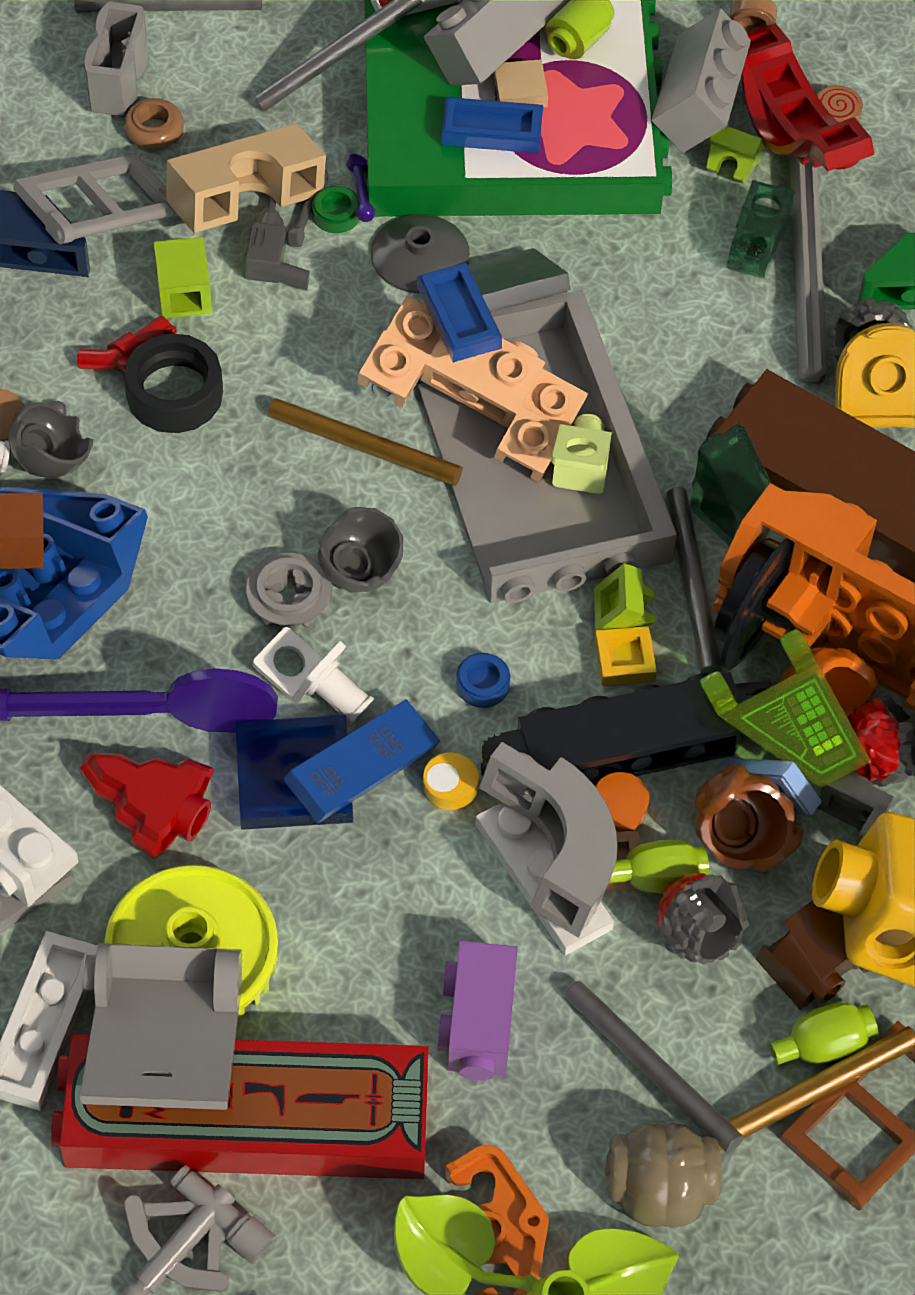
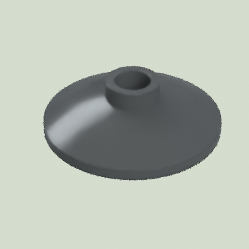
M428 214L406 215L389 222L377 233L371 247L372 264L378 275L389 285L412 293H420L417 276L465 262L468 265L470 255L469 245L465 236L454 224L443 218Z

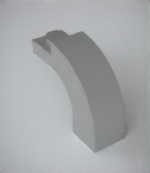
M501 742L490 756L479 788L527 817L545 834L551 845L554 861L542 876L530 908L579 938L594 916L615 868L617 835L613 818L596 787L570 762L560 757L549 771L539 765L531 756L518 752L504 742Z

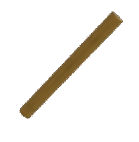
M275 398L269 407L268 416L270 418L456 486L461 478L463 467L278 398Z
M908 1025L727 1121L745 1139L914 1050L915 1032Z

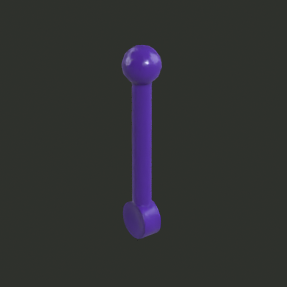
M351 154L346 166L354 172L359 201L356 216L362 222H369L375 217V209L369 204L363 174L368 162L361 155Z

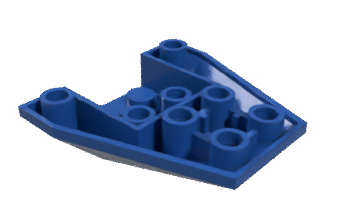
M0 486V493H42L44 568L0 569V655L11 658L60 659L129 590L148 519L147 513L141 507L107 494Z

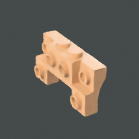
M409 295L405 297L387 330H384L360 370L357 384L364 388L368 386L369 382H372L395 395L393 403L403 408L421 376L420 380L507 427L508 430L499 444L494 458L503 463L507 456L531 469L533 472L530 478L538 483L552 461L559 425L571 426L588 396V393L544 370L546 362L538 358V354L534 349L519 341H512L510 343L502 338V349L453 363L426 305Z

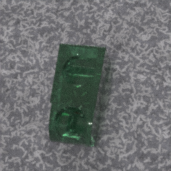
M752 180L736 224L737 230L727 260L728 269L766 279L782 235L785 233L791 219L795 191ZM761 198L772 199L779 205L780 210L756 204V200Z

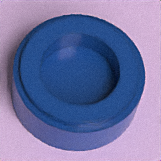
M489 653L470 655L458 666L456 673L457 692L466 703L479 708L495 706L502 702L509 692L510 670L507 664L496 655Z

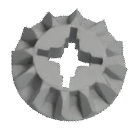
M280 553L270 556L256 565L248 577L246 595L250 611L256 612L263 620L265 626L274 623L281 625L283 628H290L292 625L304 624L309 628L315 617L319 614L325 615L327 605L332 597V585L320 567L319 562L313 558L299 553ZM288 578H293V585H295L296 593L299 594H295L294 600L290 605H287L283 601L281 593L284 591L285 585H288Z

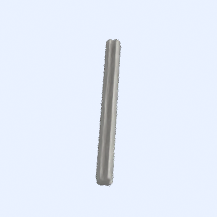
M789 156L798 377L804 383H821L825 380L827 372L818 167L814 168L810 162L802 165L797 157Z

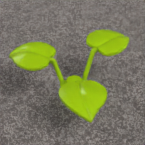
M453 1195L405 1196L399 1201L395 1212L394 1243L398 1260L409 1281L425 1295H463L469 1287L471 1278L483 1284L524 1289L527 1292L526 1295H662L667 1280L679 1259V1254L674 1249L652 1237L634 1231L611 1228L594 1230L578 1239L567 1255L568 1270L556 1271L539 1280L533 1275L521 1277L483 1271L479 1267L491 1258L495 1247V1235L491 1221L476 1204Z

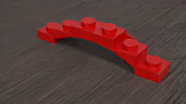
M776 23L747 33L751 42L741 74L743 92L754 129L769 150L780 155L797 157L802 165L810 162L814 168L823 166L827 172L834 169L842 170L853 167L859 160L875 155L871 136L855 117L838 122L828 112L803 73L793 53L791 41Z

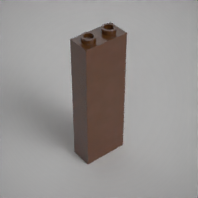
M768 369L764 371L754 385L749 382L746 383L736 397L733 406L734 410L727 418L720 416L708 432L706 443L710 445L707 466L760 496L771 483L784 491L830 494L845 503L857 505L867 515L877 520L867 557L871 560L884 562L893 572L915 583V451Z

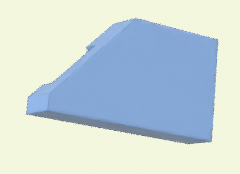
M724 758L715 769V773H717L727 765H741L750 773L770 776L771 781L778 786L779 791L785 793L793 801L794 812L797 815H812L822 802L794 761Z

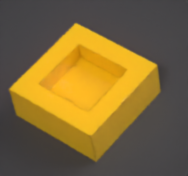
M649 626L596 630L595 646L602 686L655 682L657 670Z

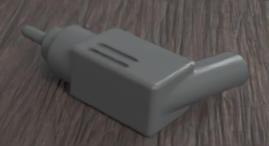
M271 197L268 208L263 209L261 213L257 214L252 223L245 258V279L272 283L281 282L307 291L310 271L283 262L286 249V227L283 226V219L280 217V213L275 210L276 202Z

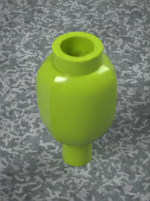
M681 839L644 843L631 849L626 859L616 860L609 883L629 882L635 889L644 893L663 894L668 883H675L685 874L704 873L708 875V855L704 847H693L689 842Z
M838 1001L801 1016L795 1022L791 1036L769 1043L776 1065L797 1058L808 1064L822 1065L841 1061L866 1048L868 1041L877 1038L879 1032L874 1015L867 1004L856 1007L846 1001Z

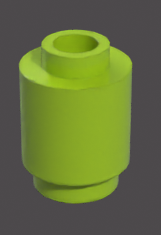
M570 0L546 24L545 31L550 48L562 57L569 59L581 58L610 29L611 21L614 18V9L609 0Z

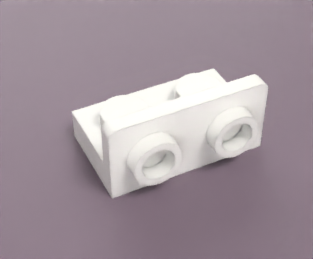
M0 785V894L7 898L14 894L29 907L78 863L77 852Z

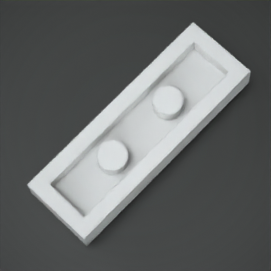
M501 802L476 815L475 825L531 905L542 876L554 861L552 848L545 834L535 823ZM601 901L594 916L579 938L534 911L564 956L613 930L614 920Z
M49 931L45 932L0 1040L1 1100L41 1111L58 1068L59 1056L63 1055L89 991L84 989L86 955H96L98 945Z

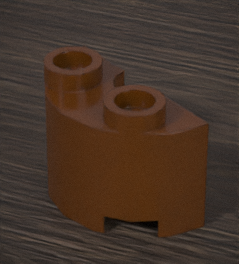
M813 901L788 918L783 923L789 930L786 935L771 946L764 944L756 957V961L799 1010L813 1000L823 1004L833 998L845 985L846 981L841 976L849 970L859 968L863 973L869 972V970L849 962L846 956L843 915L817 907Z

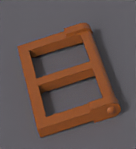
M897 1021L876 1042L899 1031L905 1026L902 1025L899 1021ZM914 1049L905 1055L915 1063ZM868 1074L815 1101L781 1134L780 1138L788 1148L831 1185L856 1210H861L871 1200V1197L915 1154V1129L911 1130L859 1085ZM844 1097L899 1144L861 1183L807 1136Z

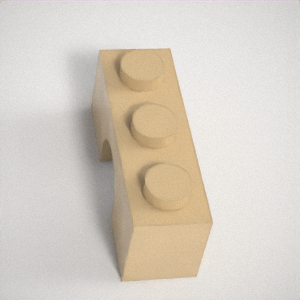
M295 123L168 159L166 201L192 232L197 233L237 221L239 192L258 191L272 197L280 207L314 198L320 190L324 189L326 154Z

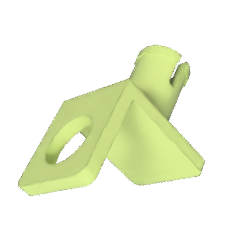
M582 414L574 420L572 426L559 425L552 454V463L554 464L553 486L596 494L603 493L612 432L605 431V424L598 416Z

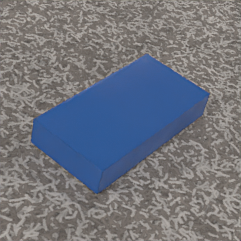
M446 97L441 146L539 153L543 105Z
M466 262L417 276L418 290L453 363L502 349V335Z

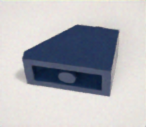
M0 190V267L89 277L90 263L85 237L74 239L69 243L58 244L46 231L44 223L16 192ZM45 195L46 198L55 206V208L58 211H60L59 208L50 200V198L47 195Z

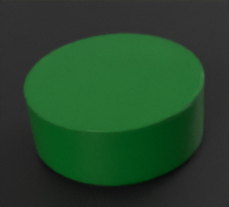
M330 186L320 190L312 200V218L314 223L320 229L329 233H343L353 229L360 221L356 216V209L359 206L358 195L351 189L343 186Z

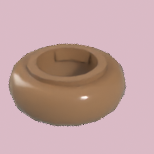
M149 98L137 102L128 110L124 118V130L129 140L138 147L148 150H160L171 146L179 139L184 129L183 116L178 107L170 101L160 98ZM150 119H159L166 122L162 126L153 128L142 125Z

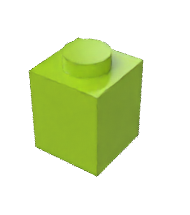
M204 237L155 241L154 251L162 316L165 318L212 314Z

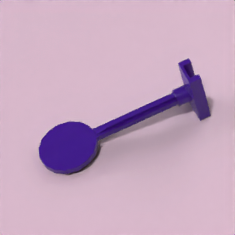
M213 668L192 671L178 677L169 686L167 692H151L146 690L11 692L10 688H0V721H10L12 717L116 716L171 713L176 719L189 727L203 731L243 733L267 726L276 717L278 695L270 684L257 676L238 670Z

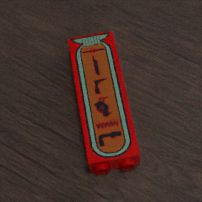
M71 1034L69 1055L59 1056L58 1091H65L64 1110L53 1112L52 1147H60L65 1168L179 1171L184 1165H187L191 1169L190 1171L424 1179L429 1046L236 1039L227 1110L80 1104V1092L90 1035Z

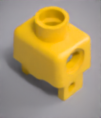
M884 812L876 818L858 845L837 839L826 847L815 870L812 883V899L817 907L843 915L845 951L849 962L915 988V818L895 812Z

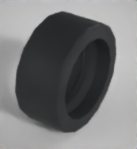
M173 333L152 337L137 346L126 361L124 383L130 411L141 424L151 429L167 433H182L195 430L210 421L221 406L223 380L218 356L205 342L190 335ZM169 366L191 368L199 372L204 379V385L199 391L187 398L178 400L159 399L148 394L143 386L144 381L150 374L160 368Z

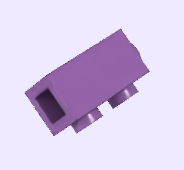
M460 941L458 962L446 961L443 996L454 997L452 1015L441 1014L438 1050L449 1051L448 1071H457L463 1078L473 1081H487L492 1079L494 1075L506 1076L518 946Z

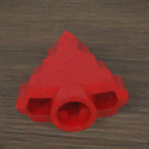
M90 752L79 767L80 773L95 795L114 805L116 822L131 832V844L153 859L162 855L177 836L188 842L193 841L209 817L211 801L203 796L214 770L205 764L189 758L179 763H174L160 757H154L139 763L118 753Z

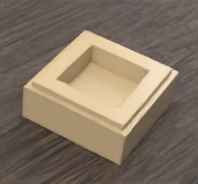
M542 59L504 62L493 72L498 101L543 105V108L548 107V92Z

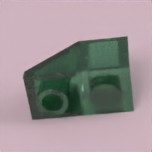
M737 423L723 434L719 432L712 434L700 446L697 453L698 461L695 478L692 483L693 490L690 502V509L729 547L741 521L771 483L747 430L740 423Z

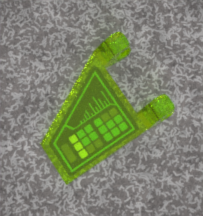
M798 629L792 630L780 638L781 644L797 674L748 700L737 704L725 679L718 671L705 676L701 680L704 691L721 719L781 761H794L804 777L820 788L871 762L801 631Z

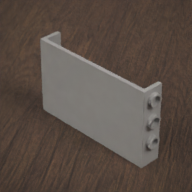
M583 290L493 311L491 315L504 340L510 343L512 341H519L530 346L537 352L538 358L546 362L544 370L588 393L577 417L582 414L596 415L605 424V431L612 432L603 493L596 494L553 486L554 464L552 461L538 483L530 478L533 472L531 469L507 456L503 463L495 459L494 455L508 430L507 427L424 382L416 385L441 459L463 467L462 475L457 485L450 484L490 604L504 600L510 603H518L529 599L535 593L552 589L571 591L579 588L585 582L608 577L624 563L645 569L673 562L677 534Z

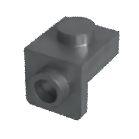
M840 770L824 780L819 796L822 802L817 808L859 829L860 833L855 844L858 845L876 818L884 812H889L894 796L874 787L868 779L860 774L846 773Z

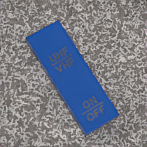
M405 699L290 770L283 780L316 822L320 823L434 750L440 743V739L410 702Z

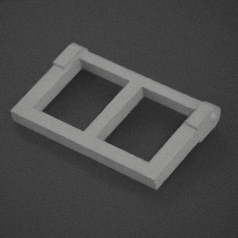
M136 153L19 178L15 180L13 190L44 223L46 231L58 244L69 243L77 238L161 218L179 216L166 201V186ZM129 173L153 199L155 204L123 211L96 180ZM76 184L104 216L70 224L42 192Z

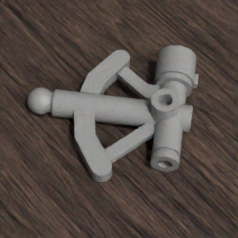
M184 1165L172 1178L170 1184L177 1187V1190L189 1201L143 1204L139 1196L131 1195L124 1202L132 1240L148 1263L135 1276L136 1281L125 1287L123 1295H148L150 1292L153 1294L166 1278L171 1279L184 1288L224 1292L229 1287L228 1276L220 1272L221 1244L225 1239L248 1262L254 1264L271 1246L276 1236L263 1225L265 1221L256 1213L254 1216L248 1213L243 1216L232 1206L235 1201L234 1197L222 1186L217 1184L212 1188L194 1171H190L191 1169L187 1165ZM190 1214L162 1247L149 1231L146 1217ZM209 1231L207 1271L191 1269L180 1263Z

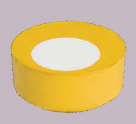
M454 752L442 753L432 758L426 765L423 774V790L426 798L434 806L444 810L462 809L469 805L477 795L479 773L476 765L468 757Z

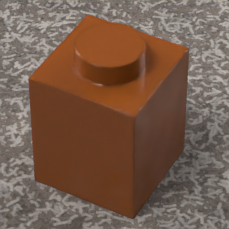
M0 493V569L44 568L42 493Z

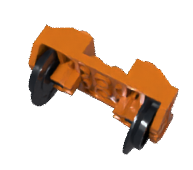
M770 483L741 521L720 566L718 583L721 586L716 592L715 597L717 599L713 603L712 611L718 614L714 624L713 636L724 643L720 659L721 666L726 670H732L738 666L755 647L764 632L781 641L793 642L807 651L811 647L833 648L835 650L837 648L850 649L852 653L865 660V663L873 668L878 684L907 699L904 705L915 711V583L893 572L884 562L871 560L867 557L877 520L867 515L857 505L845 503L830 494L784 491ZM770 529L786 537L781 543L771 537L766 539Z

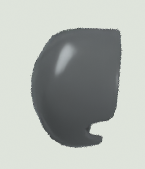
M35 402L20 409L15 414L9 430L8 440L13 456L29 474L56 479L73 472L88 458L93 446V439L82 438L79 431L80 419L77 416L64 415L52 405Z
M352 507L347 509L334 523L327 527L319 542L318 561L320 567L331 582L350 593L371 592L381 587L391 578L403 558L402 533L394 519L376 508Z

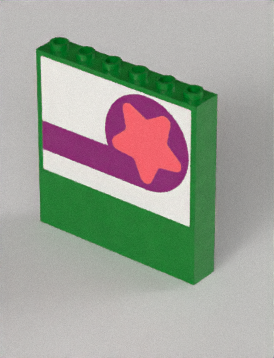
M364 0L365 19L376 12L370 0ZM609 0L614 9V18L611 21L610 29L579 59L559 56L550 48L547 41L545 24L505 61L516 62L542 59L548 92V107L543 108L539 153L441 146L446 97L498 101L493 73L481 84L450 86L423 37L438 24L436 18L443 11L452 6L459 5V2L405 15L365 43L368 201L375 209V217H401L412 214H428L433 216L661 214L663 196H671L672 168L671 166H663V158H668L669 138L651 121L660 94L656 92V86H661L662 59L661 57H653V50H658L659 26L658 21L650 22V16L655 15L656 0Z

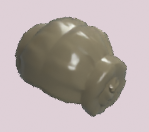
M656 1122L638 1126L627 1135L614 1134L610 1139V1150L607 1154L605 1177L609 1182V1198L613 1202H621L626 1215L633 1221L650 1227H683L695 1222L701 1216L705 1205H714L721 1194L722 1164L716 1138L700 1137L685 1124H661Z

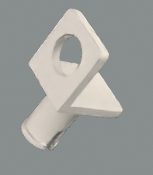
M284 627L252 662L253 667L294 703L298 704L307 694L312 696L316 692L343 716L350 725L359 718L374 700L371 695L368 696L337 668L340 665L337 659L347 647L341 641L323 658L290 628ZM281 649H292L297 652L303 661L301 673L291 677L279 673L273 662L275 653Z

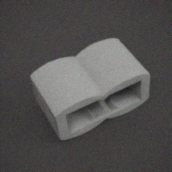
M109 1L103 6L97 16V37L87 48L84 58L89 104L92 112L126 116L128 110L136 103L138 97L137 79L144 73L149 60L145 13L140 5Z

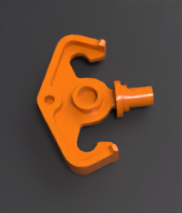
M481 1145L455 1161L449 1162L445 1166V1178L449 1184L455 1186L470 1185L473 1176L479 1172L490 1173L495 1180L493 1200L490 1203L478 1206L491 1221L495 1235L494 1252L485 1264L504 1263L514 1276L525 1277L533 1275L539 1280L549 1218L506 1154L496 1146ZM493 1287L480 1290L476 1295L501 1294ZM517 1288L511 1295H526L527 1292L524 1289Z

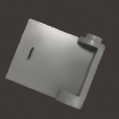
M99 943L96 955H86L84 989L94 991L95 1011L80 1092V1104L227 1110L241 997L242 949Z

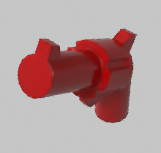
M160 315L136 333H125L116 341L109 343L107 350L80 349L77 354V365L79 369L112 370L119 368L125 371L126 361L137 346L152 337L169 333L175 334L177 333L176 327L171 325L164 316Z

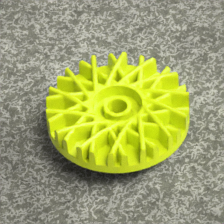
M183 865L161 870L148 876L133 886L119 901L112 912L106 929L104 943L242 949V985L238 1020L245 1016V1007L252 1001L256 1006L260 1003V994L268 992L269 979L272 974L275 975L277 969V928L267 902L247 881L231 872L216 867Z

